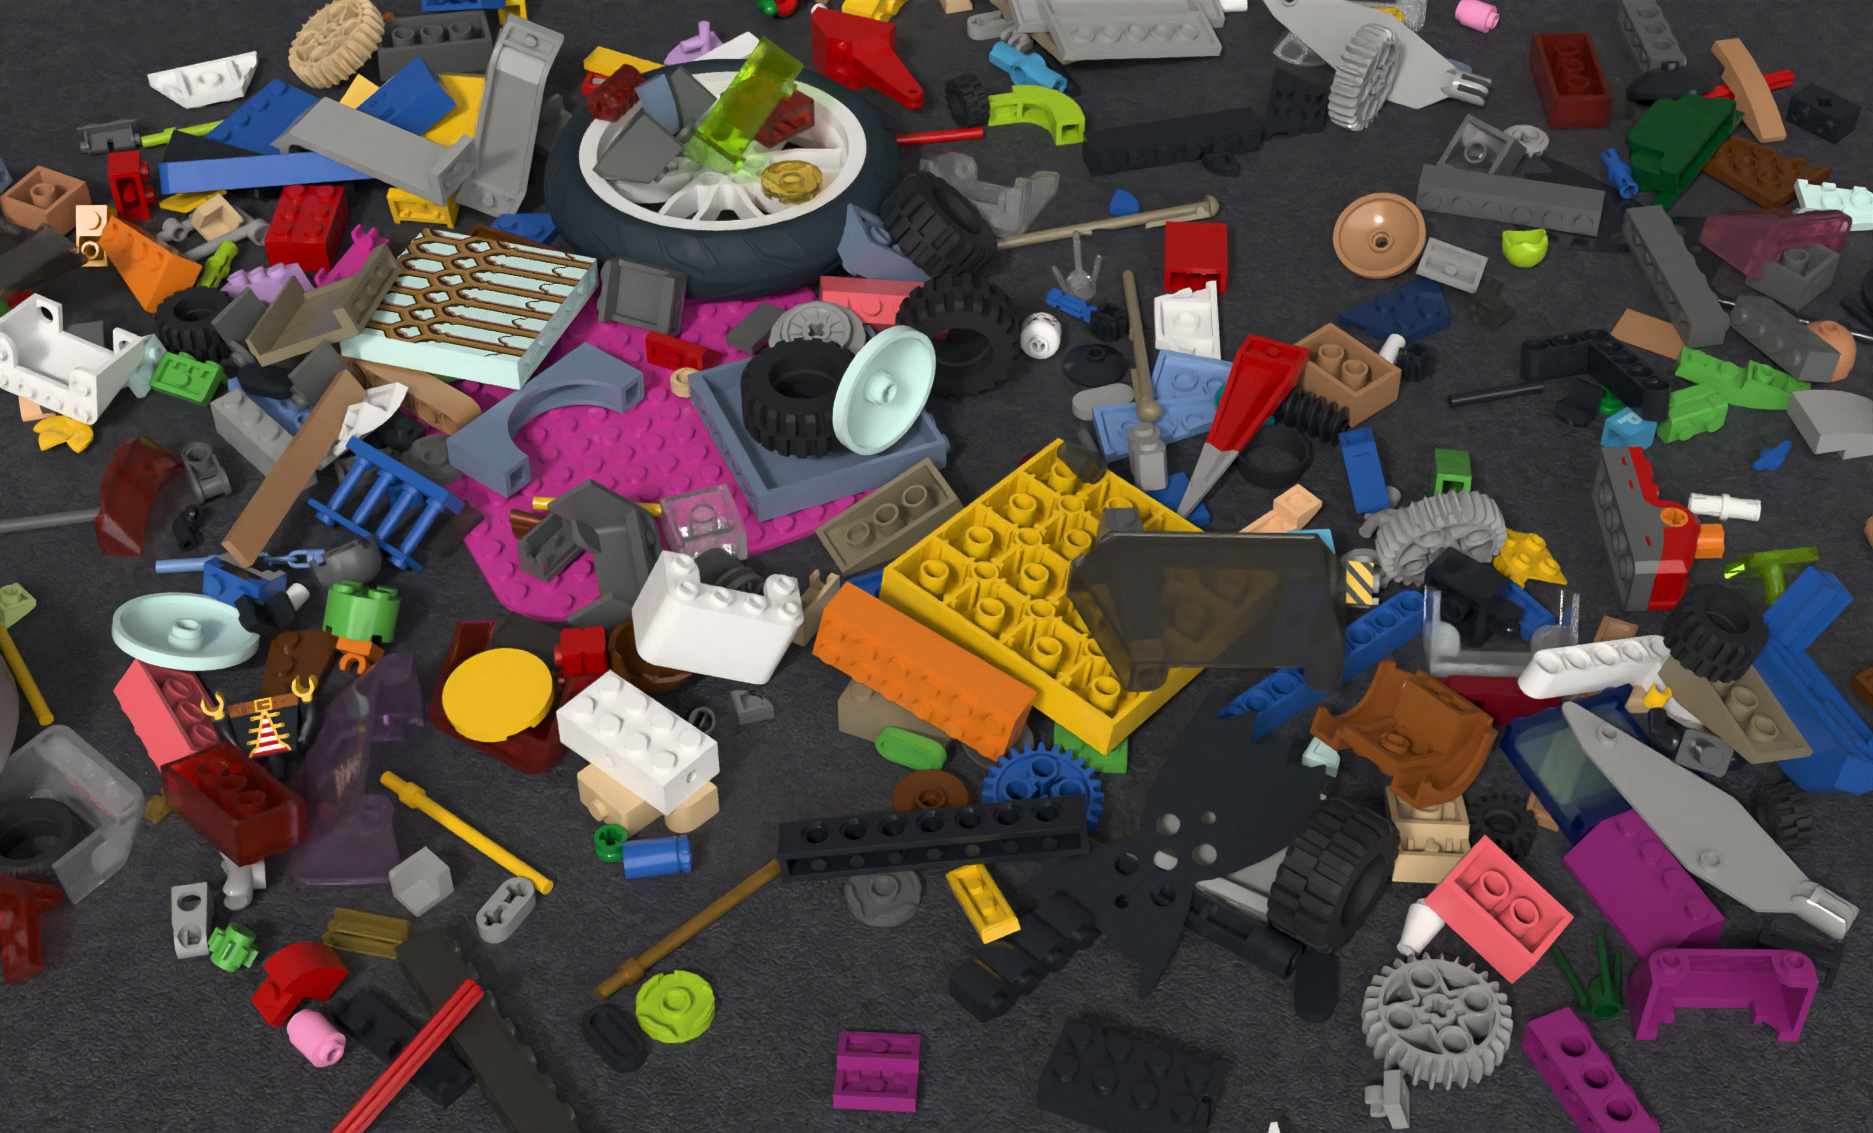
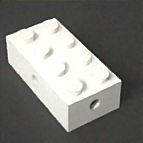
M611 670L556 711L560 742L666 816L720 772L718 745L714 739Z

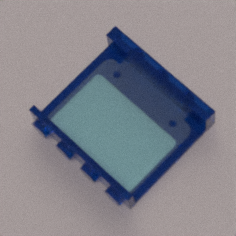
M1630 683L1616 688L1607 687L1598 694L1586 698L1582 696L1577 697L1571 701L1651 748L1652 743L1649 737L1625 708L1633 690ZM1551 706L1538 714L1526 718L1517 717L1506 726V731L1499 747L1572 846L1575 847L1602 820L1631 810L1633 807L1581 749L1562 713V706L1556 708ZM1699 771L1692 772L1693 774L1697 775L1698 777L1706 781V779Z

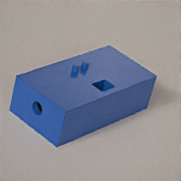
M417 56L358 106L356 110L421 136L457 104L442 79L420 56Z

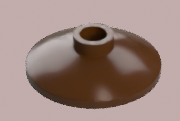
M928 769L911 773L897 784L893 793L895 812L968 805V793L964 784L954 775L941 770Z

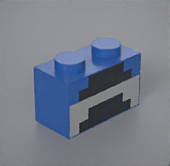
M227 551L204 562L202 593L236 608L234 602L243 594L267 602L279 591L286 592L287 573L257 559L252 566L243 568Z

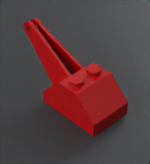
M817 7L811 14L812 62L820 74L841 83L850 90L870 86L908 109L922 107L923 89L897 56L896 24Z

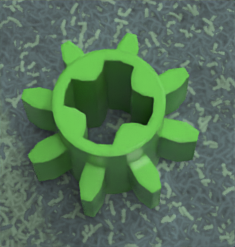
M233 922L229 923L226 930L216 927L207 942L210 945L208 950L213 952L210 957L211 961L218 967L230 972H237L241 964L250 968L259 953L257 950L258 944L253 943L256 934L247 927Z

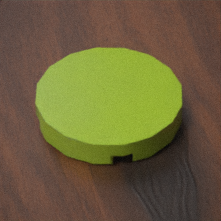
M674 970V974L665 976L664 973L653 976L642 985L636 996V1019L642 1031L652 1039L661 1042L683 1043L697 1038L709 1028L715 1017V998L710 984L698 974L685 970Z

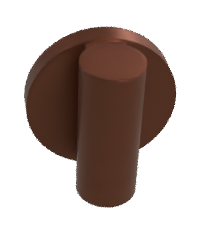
M512 509L509 515V522L512 523L513 535L521 540L546 516Z

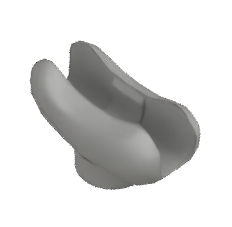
M229 842L220 850V854L224 858L221 867L227 874V880L222 888L226 894L223 903L228 909L236 911L244 909L252 903L253 890L266 889L264 858L251 859L249 848L245 844Z

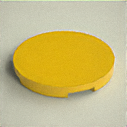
M493 649L470 657L451 673L443 689L442 704L448 720L461 735L482 742L505 741L507 736L521 732L530 726L534 728L545 718L554 700V685L548 667L537 656L520 649Z

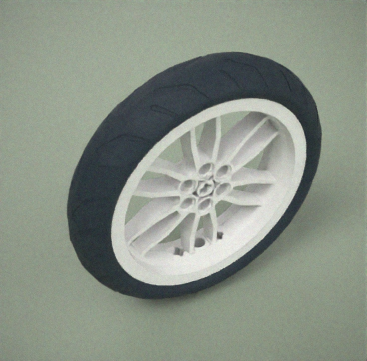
M708 59L664 66L635 75L601 92L584 104L566 122L555 139L546 160L544 197L553 224L564 241L579 256L596 258L597 268L600 272L607 260L623 256L688 273L685 299L751 300L800 289L820 281V276H832L844 269L842 266L843 261L837 248L846 226L847 206L851 203L880 217L882 202L904 180V164L896 136L892 133V129L877 109L865 98L841 83L820 73L779 62L752 59ZM681 65L717 98L715 103L692 127L696 133L689 140L691 143L687 142L683 149L667 165L670 170L659 183H656L654 180L649 184L604 179L592 170L620 131L642 107L635 87L659 74H665L666 79H668ZM732 134L729 141L720 143L716 142L711 135ZM755 135L759 136L755 140L751 141ZM787 142L804 147L781 150ZM819 193L799 205H796L787 196ZM666 202L658 213L634 204ZM729 209L734 210L741 219L716 221L722 210ZM759 209L766 211L770 214L764 215ZM698 211L692 220L685 219L691 214Z

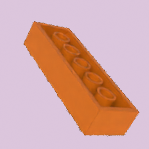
M848 581L824 607L812 652L824 663L836 667L851 676L855 681L870 687L887 700L897 703L912 712L919 719L926 720L944 731L948 736L958 739L975 749L982 756L988 757L995 762L998 761L999 756L1006 757L1010 749L1021 737L1037 691Z

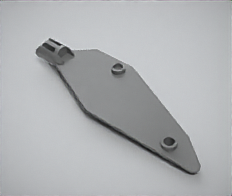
M1263 0L1274 18L1336 71V66L1341 61V55H1344L1346 46L1351 43V37L1356 36V31L1361 29L1362 26L1372 23L1394 30L1401 42L1399 45L1401 51L1398 54L1400 60L1397 62L1398 69L1394 76L1396 79L1393 80L1392 89L1389 90L1388 99H1385V101L1416 110L1449 97L1481 107L1484 105L1485 100L1483 98L1487 97L1489 91L1486 87L1491 86L1492 79L1458 70L1391 13L1345 0H1294L1290 3L1285 0Z
M1565 702L1561 708L1562 713L1581 749L1688 871L1756 912L1794 913L1830 937L1839 941L1844 938L1857 917L1859 909L1822 885L1810 881L1734 797L1672 762L1670 759L1574 702Z

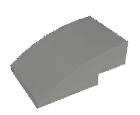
M1804 390L1791 393L1786 412L1815 455L1837 451L1842 460L1873 455L1872 400L1854 393L1837 390Z

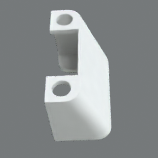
M34 293L0 318V388L84 424H94L143 361L145 356V338L116 327L113 330L114 352L63 331L62 304ZM41 306L51 312L53 320H49L43 315ZM123 340L128 341L130 343L125 348L123 346Z

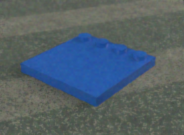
M275 78L203 138L264 155L280 154L279 148L270 144L306 108L319 101L320 98Z

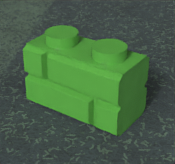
M1709 382L1671 392L1669 417L1666 420L1657 422V435L1667 444L1677 440L1685 441L1693 435L1706 431L1715 432L1724 425L1728 402L1720 394H1717L1716 389Z

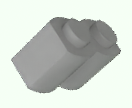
M1138 423L1127 431L1130 471L1134 475L1135 487L1142 492L1166 489L1168 486L1166 445L1161 440V431L1151 423Z

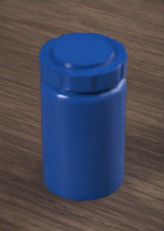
M687 834L680 835V838L667 836L622 841L626 880L679 874L680 871H683V873L691 872V867L693 866L691 845Z

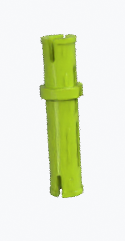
M224 240L219 243L215 254L206 261L205 271L195 288L200 286L217 288L221 280L228 276L231 269L230 264L238 253V247L233 242Z

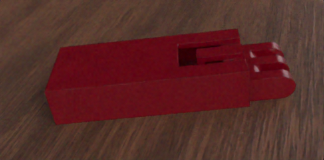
M1448 675L1447 678H1435L1486 712L1494 719L1492 725L1554 727L1561 696L1545 699L1529 697L1520 689L1517 677Z

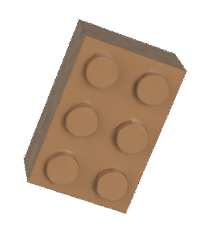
M1331 322L1293 344L1310 349V359L1297 378L1296 386L1302 388L1301 393L1304 395L1308 391H1312V400L1314 402L1319 396H1323L1325 398V408L1331 401H1335L1336 413L1343 406L1348 407L1347 425L1353 428L1397 400L1402 370Z

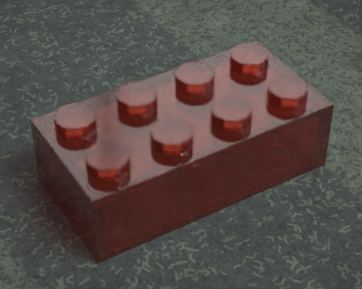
M1590 32L1533 33L1528 63L1549 128L1584 127L1591 129L1607 127L1613 98Z
M225 741L160 766L165 805L239 868L255 864L262 858L277 852L290 850L295 845L309 840L304 800L230 741Z

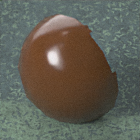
M632 618L617 624L609 635L607 657L612 671L647 695L662 696L684 686L694 673L653 665L643 660L636 649Z

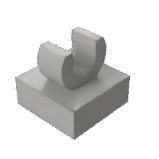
M1400 1069L1384 1071V1087L1380 1085L1365 1087V1103L1370 1104L1371 1117L1388 1116L1393 1129L1409 1128L1410 1092Z

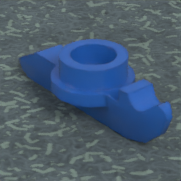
M1787 439L1775 448L1763 449L1760 452L1759 460L1751 468L1756 471L1779 469L1792 447V441Z

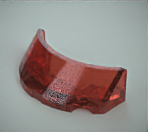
M138 436V438L126 439L117 448L111 462L108 464L99 492L101 509L95 517V532L102 554L141 557L150 513L160 488L174 471L185 470L182 459L149 437Z

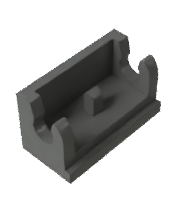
M551 511L519 540L517 547L521 570L549 583L584 550L579 548L572 539L571 522Z

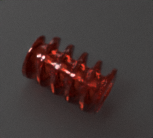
M623 64L588 95L586 106L589 114L598 120L617 122L640 101L635 87L646 82L645 78L632 65Z

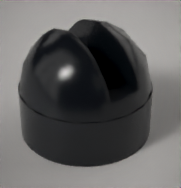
M700 705L688 709L684 716L685 721L693 725L698 711H702L694 727L706 735L714 729L716 717L711 709Z

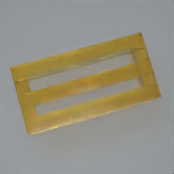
M336 907L333 913L334 920L330 919L328 923L329 930L328 932L324 931L321 938L324 945L333 948L398 960L411 932V925L408 920ZM339 932H342V933H347V934L358 935V936H360V938H358V937H352V936H347V935H342V934H338V933H339ZM375 939L394 942V944L378 942Z

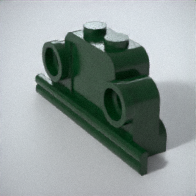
M1696 94L1684 95L1677 101L1662 98L1655 101L1649 109H1646L1638 123L1628 130L1625 144L1629 147L1631 176L1638 184L1640 192H1651L1654 190L1660 192L1652 201L1651 206L1662 205L1664 211L1668 212L1743 119L1745 112L1736 110L1735 100L1725 97L1710 99Z

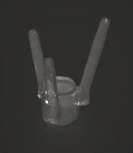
M1075 230L1073 231L1075 271L1070 273L1065 282L1057 266H1052L1051 269L1061 290L1065 292L1064 295L1068 293L1083 301H1088L1091 296L1097 294L1096 283L1102 256H1096L1090 278L1082 270L1079 232Z

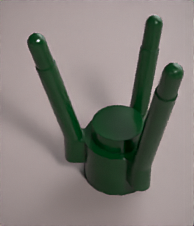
M1602 933L1596 934L1601 977L1591 980L1588 983L1586 992H1584L1559 947L1553 945L1551 951L1578 998L1580 1010H1589L1590 1015L1598 1020L1612 1019L1618 1016L1622 1009H1624L1621 953L1615 951L1613 955L1612 983L1604 936Z

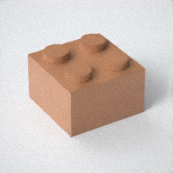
M39 165L0 196V205L7 227L53 244L76 226V205H92L85 181Z

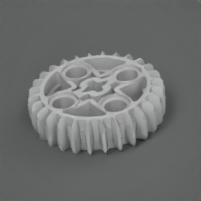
M1369 23L1356 31V36L1351 37V43L1346 46V51L1344 55H1341V61L1336 66L1337 71L1333 76L1334 81L1330 87L1331 94L1328 97L1330 100L1328 114L1334 124L1347 130L1360 132L1364 127H1368L1369 122H1373L1374 117H1378V111L1383 109V103L1385 99H1388V92L1392 89V82L1396 79L1394 76L1398 69L1397 62L1400 60L1398 54L1401 51L1399 46L1401 42L1394 30L1382 25Z
M1451 489L1447 494L1441 495L1437 491L1436 496L1427 498L1424 495V500L1419 502L1411 500L1409 507H1400L1399 514H1390L1389 521L1381 524V529L1377 531V538L1375 540L1377 556L1387 576L1393 578L1395 582H1403L1407 586L1414 582L1419 587L1424 582L1426 568L1449 546L1480 563H1490L1492 556L1498 555L1500 548L1505 545L1504 540L1507 537L1503 515L1494 499L1489 498L1487 494L1480 495L1475 490L1469 493L1466 489H1463L1459 493H1455Z
M1425 952L1422 960H1417L1410 953L1406 964L1396 958L1392 968L1383 966L1380 975H1374L1371 986L1367 987L1361 1011L1362 1033L1366 1035V1046L1374 1047V1059L1385 1058V1070L1396 1067L1401 1070L1403 1076L1406 1074L1412 1076L1414 1086L1417 1085L1419 1080L1428 1081L1431 1090L1435 1083L1439 1082L1443 1083L1448 1091L1451 1087V1082L1456 1081L1464 1089L1468 1078L1478 1084L1482 1079V1074L1491 1076L1494 1067L1500 1066L1511 1041L1510 1037L1513 1030V1021L1511 1020L1512 1008L1506 1005L1507 994L1498 993L1499 982L1487 983V971L1480 974L1475 973L1474 962L1467 967L1460 965L1459 956L1456 957L1454 962L1446 961L1443 952L1439 955L1438 959H1431L1429 954ZM1395 996L1400 997L1401 1002L1387 1005ZM1487 1035L1480 1045L1474 1044L1473 1038Z

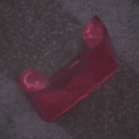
M1775 207L1724 212L1713 215L1705 221L1699 242L1750 278L1762 277L1764 273L1760 268L1769 260L1773 263L1778 262L1784 248L1821 244L1840 253L1851 229L1852 218L1838 209Z

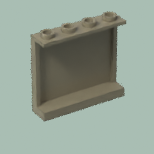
M387 244L375 247L359 272L343 279L304 291L296 276H291L245 340L251 354L257 358L260 365L264 367L312 351L324 339L333 344L360 335L402 271Z

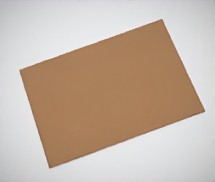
M1628 308L1610 333L1620 341L1677 360L1682 347L1685 346L1673 324Z

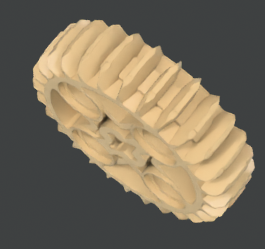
M333 0L332 4L325 3V7L322 10L317 9V13L313 17L309 16L310 20L306 24H302L303 29L296 33L297 39L291 42L293 47L289 49V66L303 82L312 88L323 89L324 87L331 88L332 84L339 85L342 79L348 80L349 75L352 73L356 74V70L359 67H364V62L367 59H372V52L378 50L377 44L382 42L381 35L385 32L383 16L370 0Z

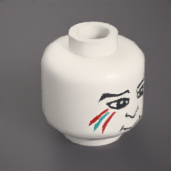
M1038 312L1031 314L1022 323L1020 332L1021 349L1031 358L1047 359L1059 349L1062 335L1060 323L1054 316L1048 313Z

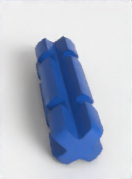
M1052 288L1047 293L1046 303L1056 309L1060 307V311L1079 320L1084 318L1083 321L1090 324L1091 310L1097 311L1098 308L1094 305L1089 307L1088 302L1068 293L1064 295L1065 292L1057 288Z

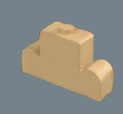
M592 763L577 773L580 801L589 809L591 815L596 820H603L606 824H618L624 827L628 838L635 835L661 815H664L665 825L670 830L677 833H687L698 828L719 812L718 789L710 781L666 816Z

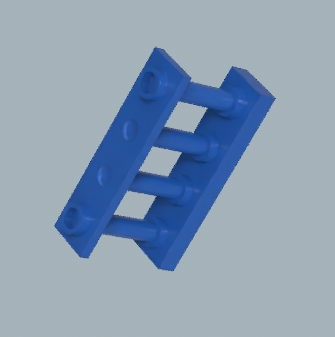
M352 435L345 447L356 454L353 459L355 461L354 465L326 506L313 498H310L308 504L318 510L315 517L333 528L335 523H338L368 541L366 536L372 534L364 530L362 526L390 484L395 485L397 480L404 483L401 487L403 492L374 536L379 548L390 555L387 559L390 563L403 571L409 566L421 573L424 567L410 558V556L439 512L443 514L448 509L459 515L465 503L450 491ZM373 466L380 469L377 473L379 477L349 521L339 515L338 512L366 470L371 471ZM422 494L428 498L425 502L428 505L397 550L387 544L386 541L415 498L419 499Z

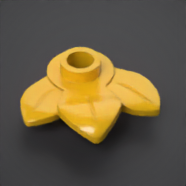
M65 415L47 417L38 422L33 428L34 432L40 433L39 446L42 451L67 442L73 451L80 453L94 438L93 424H84Z

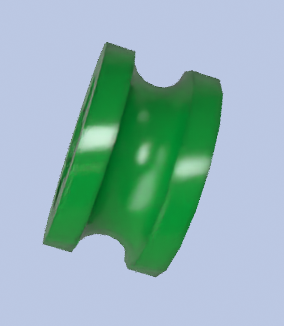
M1601 386V388L1605 389V395L1598 412L1612 416L1623 410L1624 403L1607 388Z
M606 824L595 832V851L601 860L616 862L623 859L622 841H628L626 829L618 824ZM615 840V845L609 846L608 841Z

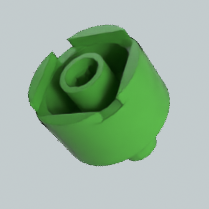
M342 579V583L334 582L333 586L329 587L322 626L323 631L326 632L332 629V635L359 641L371 642L373 635L382 636L381 642L383 643L394 641L401 598L397 596V588L378 585L377 589L363 588L364 582L353 579Z

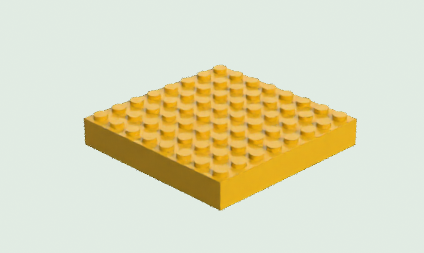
M1057 438L886 566L883 572L879 599L1037 691L1032 706L1106 756L1271 610L1280 580L1065 441ZM1103 508L1138 509L1146 535L1162 629L1161 640H1125L1095 540Z

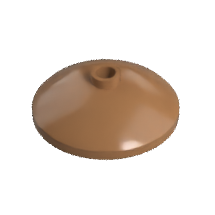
M1374 193L1355 200L1341 213L1333 232V244L1340 262L1352 273L1369 279H1384L1404 272L1419 258L1426 242V226L1419 209L1408 199L1393 193ZM1381 242L1387 243V245L1383 248L1377 247V245Z

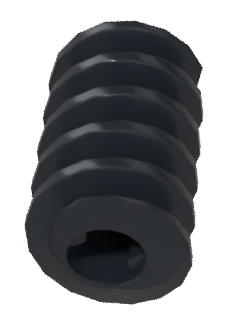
M1296 386L1275 410V421H1284L1287 427L1296 426L1297 431L1301 433L1307 431L1310 437L1316 438L1319 436L1321 442L1328 443L1331 441V445L1336 447L1340 442L1338 434L1346 431L1348 407L1343 406L1336 413L1335 401H1331L1325 408V398L1323 396H1319L1315 403H1313V392L1308 391L1302 398L1300 397L1302 388Z

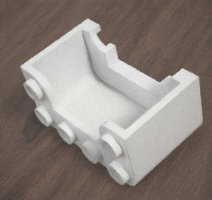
M663 550L632 608L637 652L643 660L653 665L751 684H765L770 680L804 622L797 578L778 574L769 576L764 583V596L703 584L700 582L697 564L690 556Z

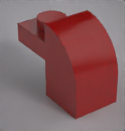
M311 941L294 943L275 953L263 965L269 976L251 997V1001L269 1025L281 1027L304 997L326 1002L350 971L331 946Z

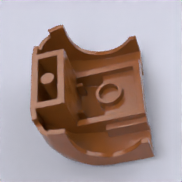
M1395 660L1380 661L1369 690L1363 699L1348 712L1334 716L1330 715L1326 707H1318L1310 733L1335 751L1352 748L1356 754L1373 761L1379 766L1381 772L1393 777L1389 790L1415 809L1444 804L1460 796L1481 772L1499 732L1491 726L1494 719L1486 712L1421 669H1418L1416 674H1413L1406 670L1395 668L1397 664Z

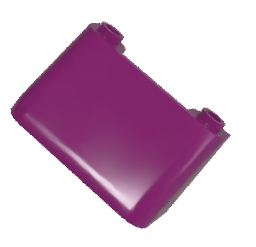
M1666 948L1655 951L1631 970L1626 981L1625 992L1635 1040H1656L1659 1025L1662 1022L1664 1024H1672L1675 1016L1674 1007L1749 1008L1753 1025H1761L1763 1021L1776 1030L1777 1041L1797 1042L1819 981L1812 960L1805 954L1795 950Z

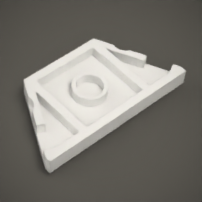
M254 51L152 73L147 76L152 88L184 108H201L208 104L221 101L228 102L235 98L244 97L259 61L257 52Z
M1216 281L1206 282V288L1192 292L1190 288L1179 290L1175 294H1166L1154 298L1156 349L1221 360Z

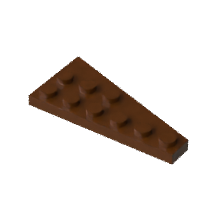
M1641 117L1636 119L1635 125L1638 123ZM1732 135L1730 139L1726 138L1702 170L1713 176L1716 180L1735 189L1738 193L1760 204L1763 208L1773 212L1797 197L1794 189L1797 179L1808 180V184L1818 185L1830 177L1832 168L1821 165L1820 169L1806 165V159L1797 156L1793 159L1777 155L1778 152L1774 148Z

